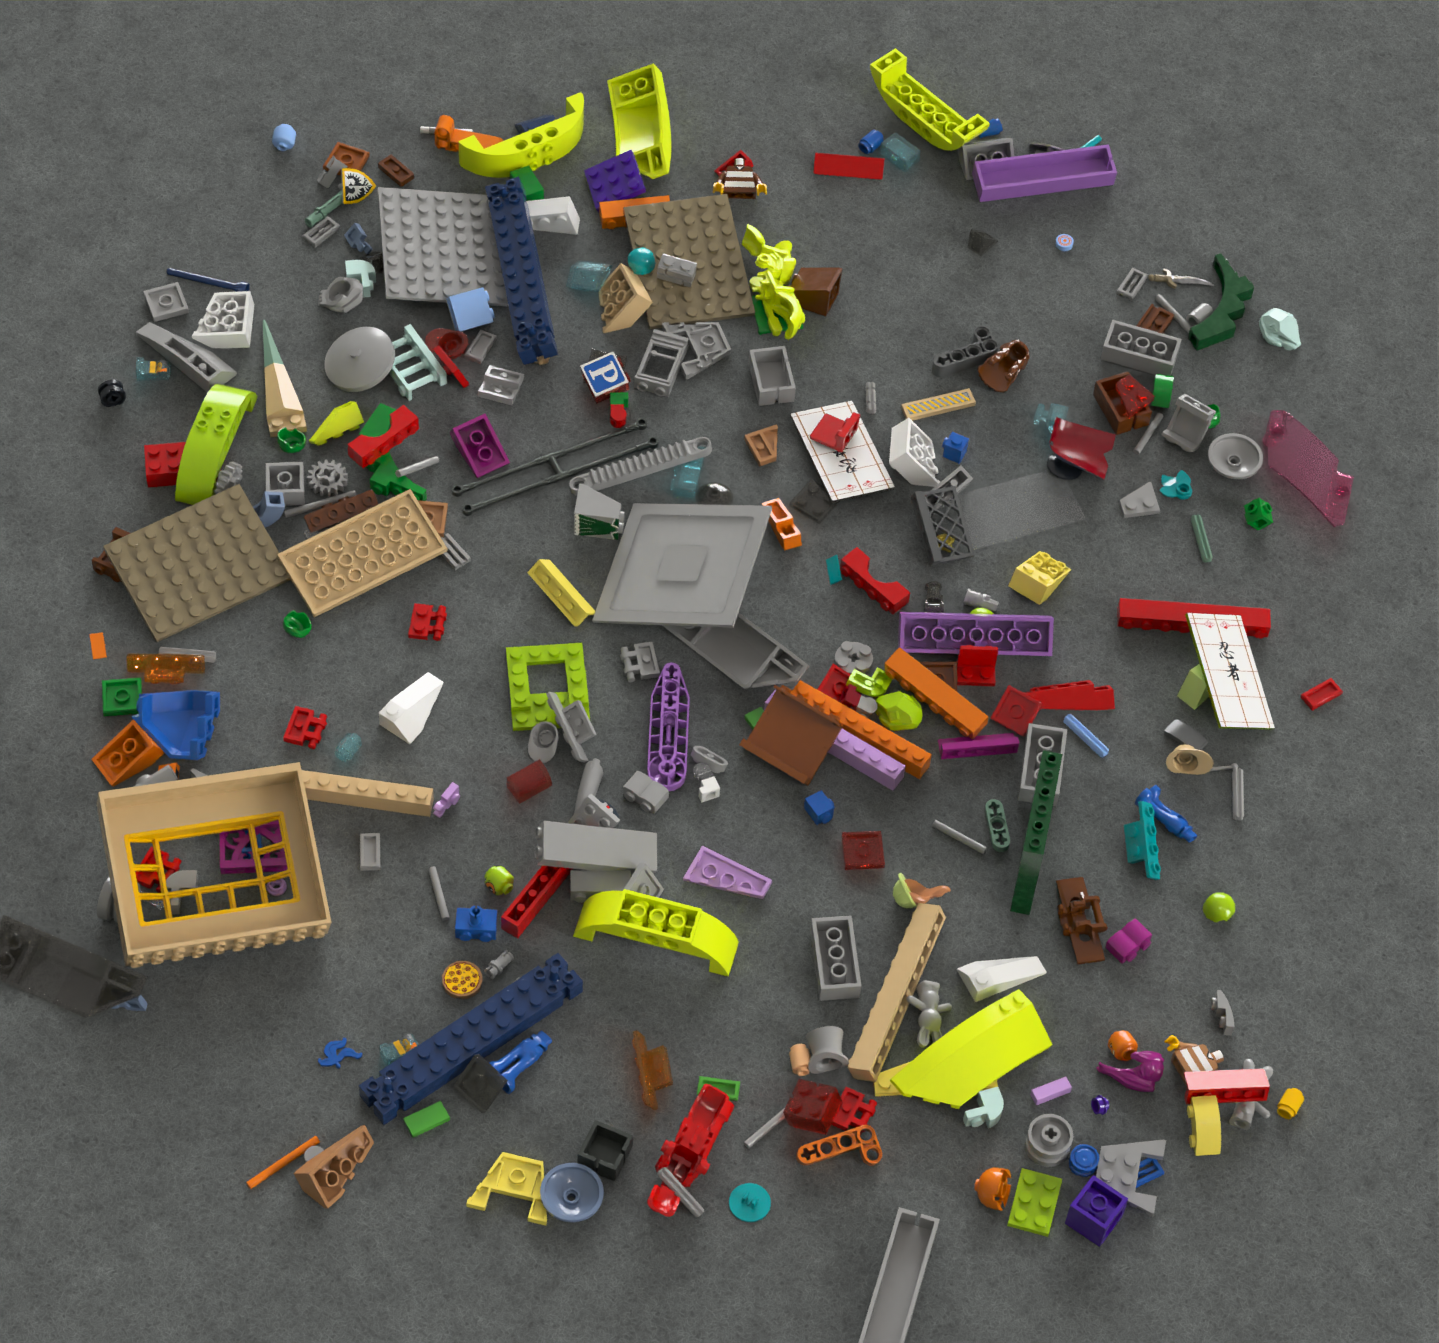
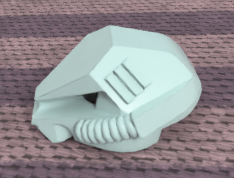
M1273 308L1261 316L1259 326L1263 339L1267 343L1278 347L1283 346L1284 349L1289 351L1295 350L1301 345L1298 324L1292 314Z

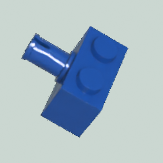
M475 906L471 908H457L456 938L463 941L480 939L483 942L496 940L497 910L482 909L480 906H477V909H475Z

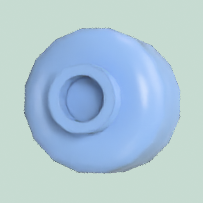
M288 124L277 126L273 132L272 144L280 151L293 148L296 131Z

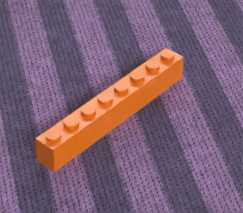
M800 680L790 694L795 697L799 694L808 699L807 704L813 707L816 704L825 709L823 713L827 716L833 714L840 718L839 723L844 725L842 729L905 765V772L919 780L929 768L932 754Z

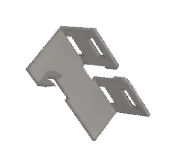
M333 155L326 165L330 170L326 173L324 169L317 181L324 187L329 188L339 170L348 166L337 160Z

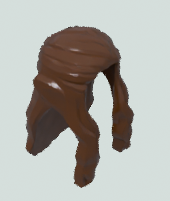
M1012 340L1000 346V350L996 354L989 357L982 366L978 367L981 381L996 392L1007 391L1019 372L1024 370L1030 358L1028 347L1020 340Z

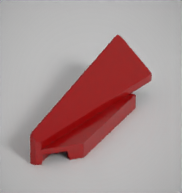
M1090 680L1033 687L1030 689V692H1023L1042 702L1043 705L1040 709H1115L1113 688L1110 685L1094 687Z

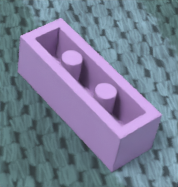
M1063 1077L1032 1089L1030 1095L1034 1103L1039 1105L1070 1093L1072 1086L1067 1077Z

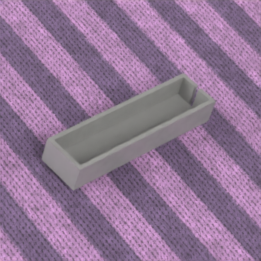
M899 1207L858 1343H905L940 1219L921 1214L919 1226H915L917 1212Z

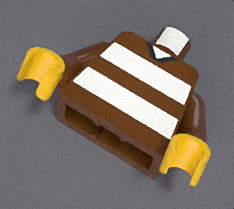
M737 158L734 160V166H728L727 171L722 172L716 183H714L712 193L718 191L721 193L720 195L727 194L728 198L756 199V191L757 196L761 192L767 195V186L763 184L757 173L753 172L752 167L745 166L744 159Z

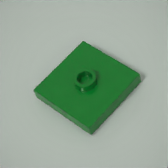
M141 678L102 680L103 716L139 714L136 705L139 694H142Z

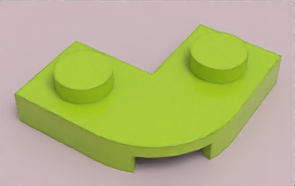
M878 667L872 677L854 669L846 685L852 684L857 687L856 691L867 696L879 697L885 694L893 679L889 678L885 671Z

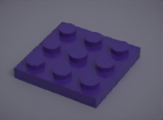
M632 149L584 170L598 212L599 202L631 199L646 192Z

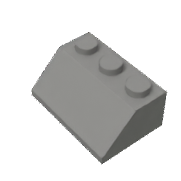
M1013 138L966 143L958 148L959 162L965 179H973L972 171L975 161L1014 157Z

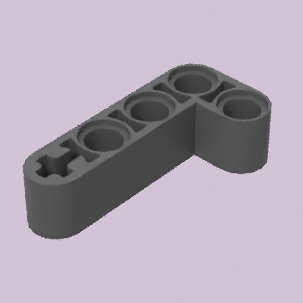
M978 326L974 330L973 344L934 357L932 373L936 377H945L982 365L989 357L997 353L998 343L987 327Z

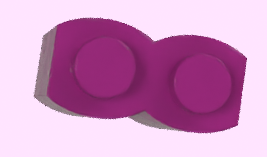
M1135 918L1107 940L1105 948L1121 964L1126 960L1131 962L1136 957V952L1140 949L1144 951L1150 946L1152 934Z

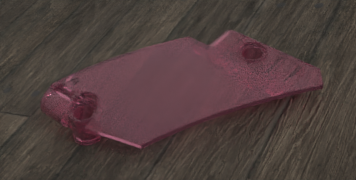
M1284 410L1271 411L1266 434L1262 439L1263 444L1268 447L1269 467L1307 498L1333 527L1343 525L1346 519L1354 476L1337 471L1338 458L1298 420Z

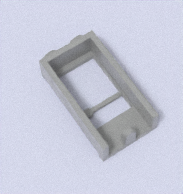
M654 329L637 374L634 377V388L642 392L655 393L657 396L669 397L681 363L688 350V338ZM655 346L677 351L678 354L676 357L657 353L653 349ZM651 355L674 360L667 380L644 374Z

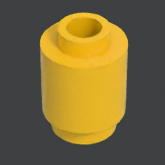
M1296 1088L1285 1091L1277 1105V1113L1282 1118L1289 1120L1296 1116L1305 1100L1302 1092Z

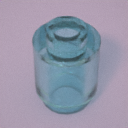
M347 733L335 747V756L343 762L351 760L362 746L361 738L355 733Z

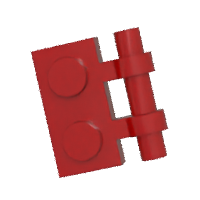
M414 603L408 638L428 640V634H434L433 639L440 641L441 635L444 634L443 623L447 617L446 607L440 605L438 611L433 612V605ZM431 620H436V625L430 626Z
M295 706L283 737L284 742L303 746L304 741L308 740L310 741L308 747L315 749L322 738L320 736L321 732L326 727L327 715L321 713L319 718L314 717V710ZM310 725L315 727L314 732L308 731Z
M152 846L141 864H156ZM160 850L163 868L167 870L165 873V879H167L171 874L180 870L179 866L182 861L179 858H174L173 862L168 861L169 853ZM156 871L135 872L137 883L149 889L156 883L158 884L156 891L161 893L158 873Z
M845 1087L828 1123L844 1131H847L850 1125L855 1128L868 1125V1120L870 1117H873L876 1111L877 1102L870 1099L869 1103L866 1104L862 1102L864 1094ZM858 1110L863 1113L860 1119L855 1117Z

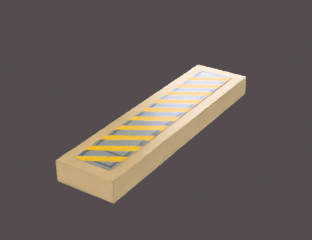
M969 388L901 405V409L906 419L917 420L975 406L976 401Z

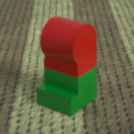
M610 392V423L615 428H622L626 425L627 413L624 407H628V392Z

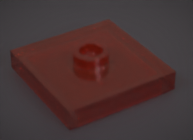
M881 831L842 832L845 870L885 868Z

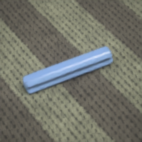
M1072 714L1065 716L1063 722L1102 758L1108 754L1109 749Z

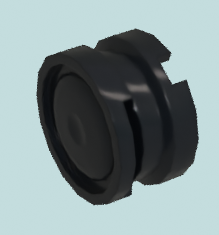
M107 380L98 387L101 403L106 407L121 405L126 399L123 384L119 380Z

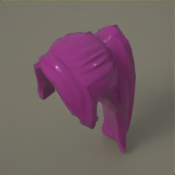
M1141 1051L1130 1055L1131 1059L1141 1063L1133 1069L1114 1068L1101 1062L1096 1067L1099 1073L1112 1077L1126 1088L1141 1092H1153L1155 1090V1082L1160 1081L1163 1076L1164 1058H1162L1160 1053L1154 1051Z

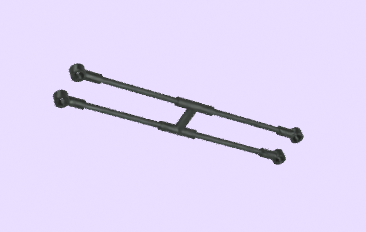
M639 418L636 423L625 426L624 429L536 458L532 462L462 486L459 484L453 485L452 494L455 497H459L464 492L475 489L476 486L534 465L550 463L555 475L547 477L543 481L488 501H481L472 505L469 503L464 504L462 512L465 516H470L473 512L486 508L487 505L545 484L549 485L577 475L578 472L630 453L640 452L648 448H657L658 438L652 436L648 438V441L635 445L634 448L579 468H572L564 472L561 470L556 459L566 456L570 452L623 433L627 434L638 429L645 430L647 428V420Z

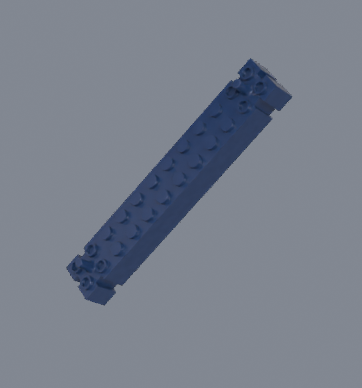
M518 176L505 180L506 184L504 185L495 183L485 188L489 200L514 336L517 340V351L523 364L526 365L538 361L537 357L543 356L544 359L558 355V350L554 340L555 335L529 208L526 202V193Z
M559 953L555 954L545 961L543 969L537 966L379 1071V1078L376 1080L372 1076L359 1085L360 1097L369 1108L374 1106L376 1117L383 1125L387 1124L397 1117L399 1109L405 1112L563 1006V999L567 997L571 1000L582 993L583 980L574 970L568 972V963Z

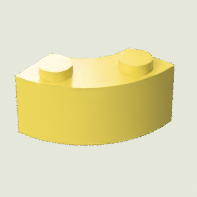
M1216 1095L1191 1097V1104L1187 1106L1188 1118H1191L1192 1135L1189 1136L1190 1147L1194 1148L1196 1156L1220 1154L1221 1123Z

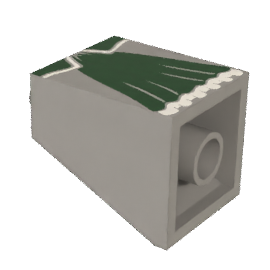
M579 483L574 511V535L618 540L619 533L623 534L624 512L621 511V503Z

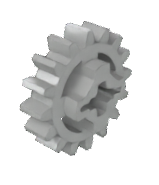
M325 459L323 464L318 461V466L312 465V470H308L307 480L309 488H314V493L320 492L321 496L327 493L328 497L331 496V493L338 495V490L343 492V486H347L348 473H346V468H342L341 463L336 465L335 460L328 463V460Z
M234 461L229 462L225 469L219 472L216 482V494L240 484L243 472L241 464Z

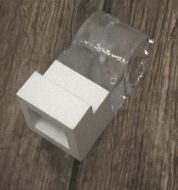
M703 762L697 763L693 768V780L699 784L698 797L701 803L719 797L720 787L709 765Z

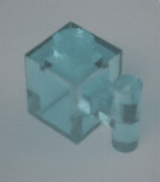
M1051 403L1049 411H1045V405L1038 404L1033 420L1035 425H1039L1041 420L1046 421L1045 430H1049L1052 433L1056 417L1063 420L1067 419L1069 407Z

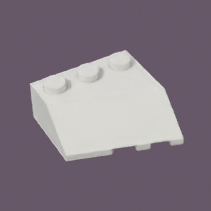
M907 418L892 428L889 464L910 484L932 487L938 485L940 481L935 478V474H938V468L932 461V459H935L932 440L910 418Z

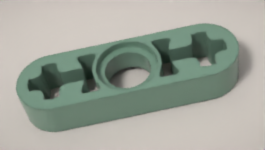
M991 799L985 805V816L991 844L994 850L1004 852L1010 845L1005 813L1002 803L999 800ZM991 806H994L995 809H997L996 816H994L993 809H991ZM998 822L1002 824L1003 827L1001 829H995L992 827V824ZM998 835H1001L1002 842H1004V845H1000V842H998Z

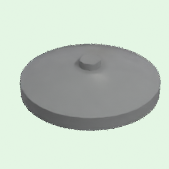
M374 327L352 329L336 339L329 348L324 364L326 375L334 386L346 392H360L370 389L380 383L390 372L395 360V348L387 334L380 329Z

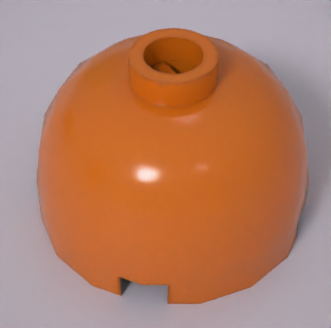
M990 1168L982 1173L980 1179H976L974 1189L977 1191V1196L983 1205L1002 1211L1001 1205L1003 1202L1004 1207H1006L1011 1191V1185L1007 1184V1178H1011L1010 1170Z

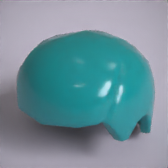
M644 247L632 250L627 259L629 267L632 268L636 275L650 273L654 270L656 264L651 250Z

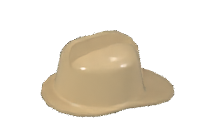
M1183 744L1176 747L1168 755L1166 765L1173 773L1199 775L1205 774L1212 769L1213 760L1208 753L1196 750L1193 746Z

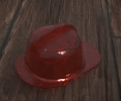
M437 328L427 334L425 344L431 352H434L433 349L436 346H440L450 359H454L465 353L468 338L460 331Z

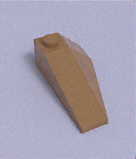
M362 1125L307 1161L293 1174L302 1190L325 1209H328L345 1192V1189L342 1188L347 1179L352 1180L355 1175L352 1170L357 1163L363 1162L374 1141L366 1126Z

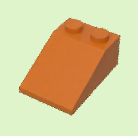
M133 719L91 760L110 785L114 787L153 765L165 752Z

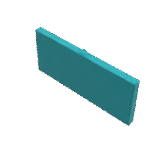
M835 555L826 560L830 585L842 580L838 555Z

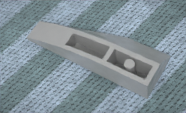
M151 322L136 331V335L207 393L215 384L224 385L237 375L235 370L213 352Z

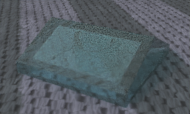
M579 260L571 266L566 286L572 289L599 292L612 269V264Z

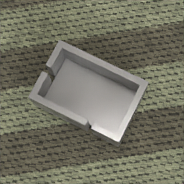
M785 346L749 350L748 364L758 405L775 404V401H778V404L794 402L796 387Z

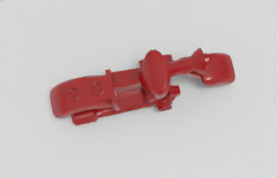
M710 1084L703 1085L687 1118L684 1117L674 1142L672 1140H665L660 1149L663 1155L660 1156L655 1165L657 1173L661 1168L666 1167L684 1187H690L698 1175L706 1174L710 1167L706 1159L724 1122L728 1121L734 1109V1105L729 1101V1096ZM662 1182L661 1186H653L647 1204L653 1211L670 1217L675 1214L680 1197L675 1196V1192Z

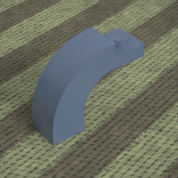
M264 491L261 501L253 506L265 528L275 523L283 514L285 509L283 492Z

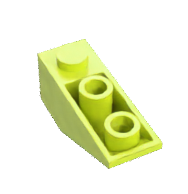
M350 401L334 408L309 442L319 446L325 444L328 438H338L344 435L343 432L346 430L353 431L360 428L359 425L364 423L357 403Z

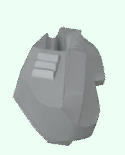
M338 277L326 290L320 291L318 306L343 314L350 312L363 300V285L354 278Z

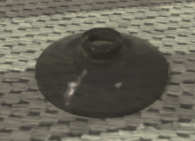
M710 482L702 485L697 490L696 501L698 505H731L733 495L726 485Z

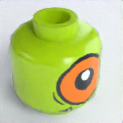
M493 866L486 872L484 883L495 895H502L503 893L507 895L512 891L514 877L503 866Z

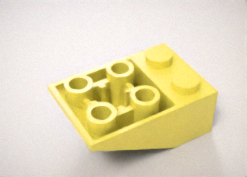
M1039 551L1015 569L1008 586L1040 605L1048 599L1071 569L1066 567L1063 562L1051 558L1048 553Z

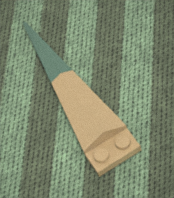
M263 320L266 414L270 437H276L278 431L283 427H286L288 431H293L296 428L300 432H307L303 409L267 323Z

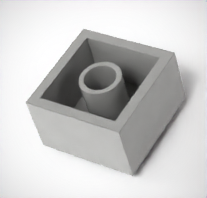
M303 462L266 463V491L283 492L285 506L305 505Z

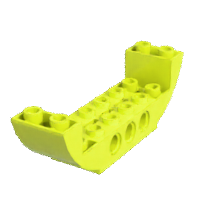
M626 889L623 891L600 892L589 897L584 902L573 937L593 941L595 932L600 931L710 960L709 972L728 977L739 944L737 937L730 928L715 917L703 912L701 908Z

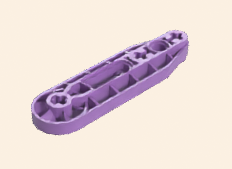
M667 663L662 669L651 695L647 776L653 781L662 784L669 791H674L684 784L687 771L690 697L680 667L676 663ZM656 694L662 696L661 702L653 703ZM685 695L687 704L679 703V696ZM652 710L660 711L661 718L652 719ZM687 712V721L678 719V713ZM651 726L660 728V734L651 735ZM663 727H666L665 743L667 745L662 746ZM672 727H675L674 746H670ZM686 728V737L677 735L678 729ZM651 742L659 744V751L650 752ZM686 744L685 753L677 752V745ZM675 765H680L682 769L676 772ZM676 774L681 777L678 782L674 781Z

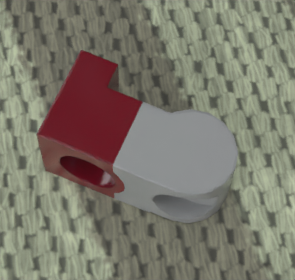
M849 684L842 690L839 702L866 718L877 710V702L871 697H864L855 692L857 687Z

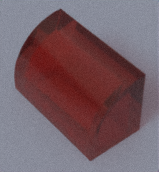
M540 759L507 777V788L519 804L552 786L550 775Z

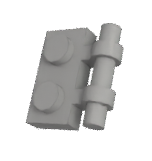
M653 642L634 644V651H628V647L620 649L621 662L624 663L625 667L623 671L628 682L635 681V674H640L641 680L660 676ZM636 660L637 665L632 666L631 661Z

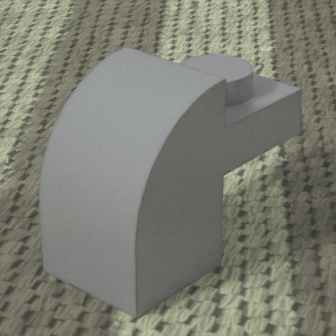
M182 870L171 874L166 879L168 892L198 888L197 870ZM181 897L169 899L172 914H180Z

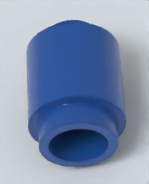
M871 130L860 140L858 144L859 149L866 155L875 151L884 142L882 133Z

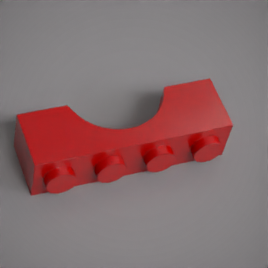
M402 405L390 414L391 427L385 434L377 437H368L361 434L348 444V456L362 468L373 464L377 458L387 454L391 448L401 444L405 438L417 432L419 429L418 417L405 405Z
M856 547L841 559V573L845 577H850L858 588L864 589L872 600L879 602L883 610L895 614L909 603L910 592L898 581L883 583L875 580L868 572L870 558Z

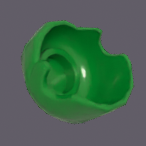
M283 427L277 433L279 447L286 453L300 452L306 445L305 435L296 428L293 431H288L286 427Z

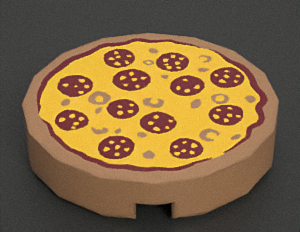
M457 961L450 964L444 970L442 986L451 997L468 999L475 996L481 989L482 973L474 963Z

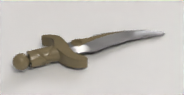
M1163 269L1166 275L1150 274L1148 276L1150 281L1166 282L1169 287L1174 289L1177 286L1174 282L1214 286V284L1196 277L1172 276L1171 272L1167 269Z

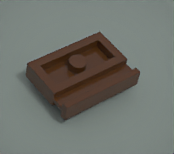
M1151 304L1136 326L1164 334L1173 321L1175 314L1160 307L1156 308L1154 304Z

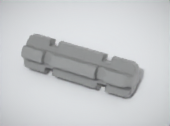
M867 382L865 386L866 412L868 414H875V383Z

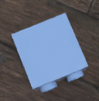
M484 287L446 298L456 333L494 322V312L492 308H489V295L487 291H484Z

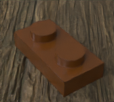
M389 155L378 163V168L400 187L414 179V173L393 155Z

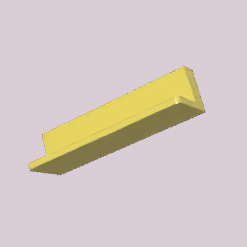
M539 559L527 572L575 627L579 626L588 615L595 614V610L550 560Z

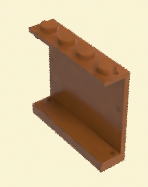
M774 685V688L777 689L748 739H742L739 745L808 786L844 725L839 723L840 718L833 714L827 716L824 714L823 711L825 709L814 704L812 707L807 704L808 699L798 694L795 697L790 694L792 690L786 686L781 685V687Z

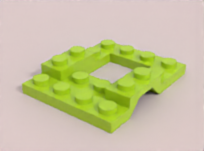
M582 643L506 647L513 731L532 730L540 722H550L557 728H562L555 720L556 714L547 703L548 697L546 693L530 694L527 674L528 665L565 663L567 692L555 693L563 708L577 700L581 701L590 720Z

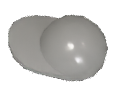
M540 722L532 728L528 743V753L535 762L547 763L555 755L559 732L553 723Z

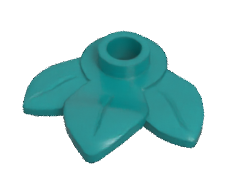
M1183 470L1179 471L1176 478L1162 475L1161 483L1163 487L1159 491L1164 496L1177 497L1179 499L1191 497V479Z

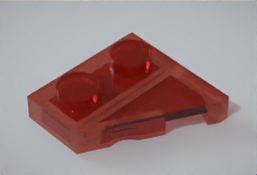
M1130 374L1116 383V391L1121 397L1120 400L1122 405L1125 406L1128 418L1154 401L1155 396Z

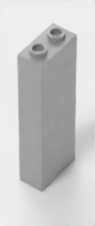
M543 821L535 829V838L537 839L535 858H537V865L582 870H631V875H633L639 863H646L653 874L657 872V833Z

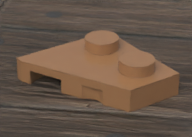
M777 424L744 436V440L759 467L776 461Z

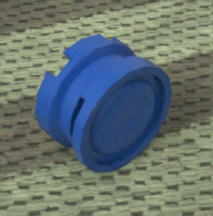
M1087 1144L1076 1146L1072 1150L1069 1159L1071 1171L1075 1175L1082 1177L1091 1176L1096 1171L1099 1162L1097 1150Z

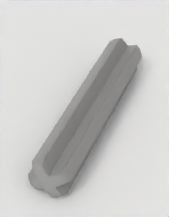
M160 647L159 657L214 663L216 652Z
M1234 768L1232 772L1233 819L1239 821L1243 820L1244 817L1243 770L1241 768Z
M666 1167L658 1171L657 1175L669 1189L675 1192L676 1196L680 1197V1201L695 1217H699L704 1212L703 1207Z

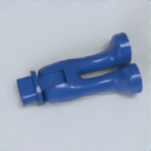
M1154 785L1150 790L1146 788L1139 794L1135 800V805L1138 808V802L1140 801L1152 804L1154 817L1163 823L1170 833L1175 834L1180 839L1184 838L1188 842L1196 839L1197 835L1192 831L1193 827L1188 825L1187 820L1166 807L1159 800L1161 789L1157 785Z
M543 1031L536 1035L532 1034L530 1038L523 1040L501 1059L485 1064L483 1070L492 1081L498 1079L500 1088L507 1094H510L515 1089L516 1077L541 1057L543 1052L547 1050V1046L552 1043V1039ZM519 1060L515 1065L503 1072L511 1063Z

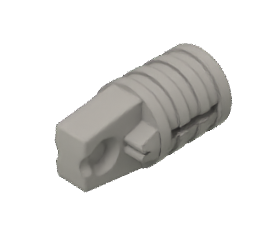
M968 588L963 604L973 608L982 607L996 611L999 602L990 599V595Z

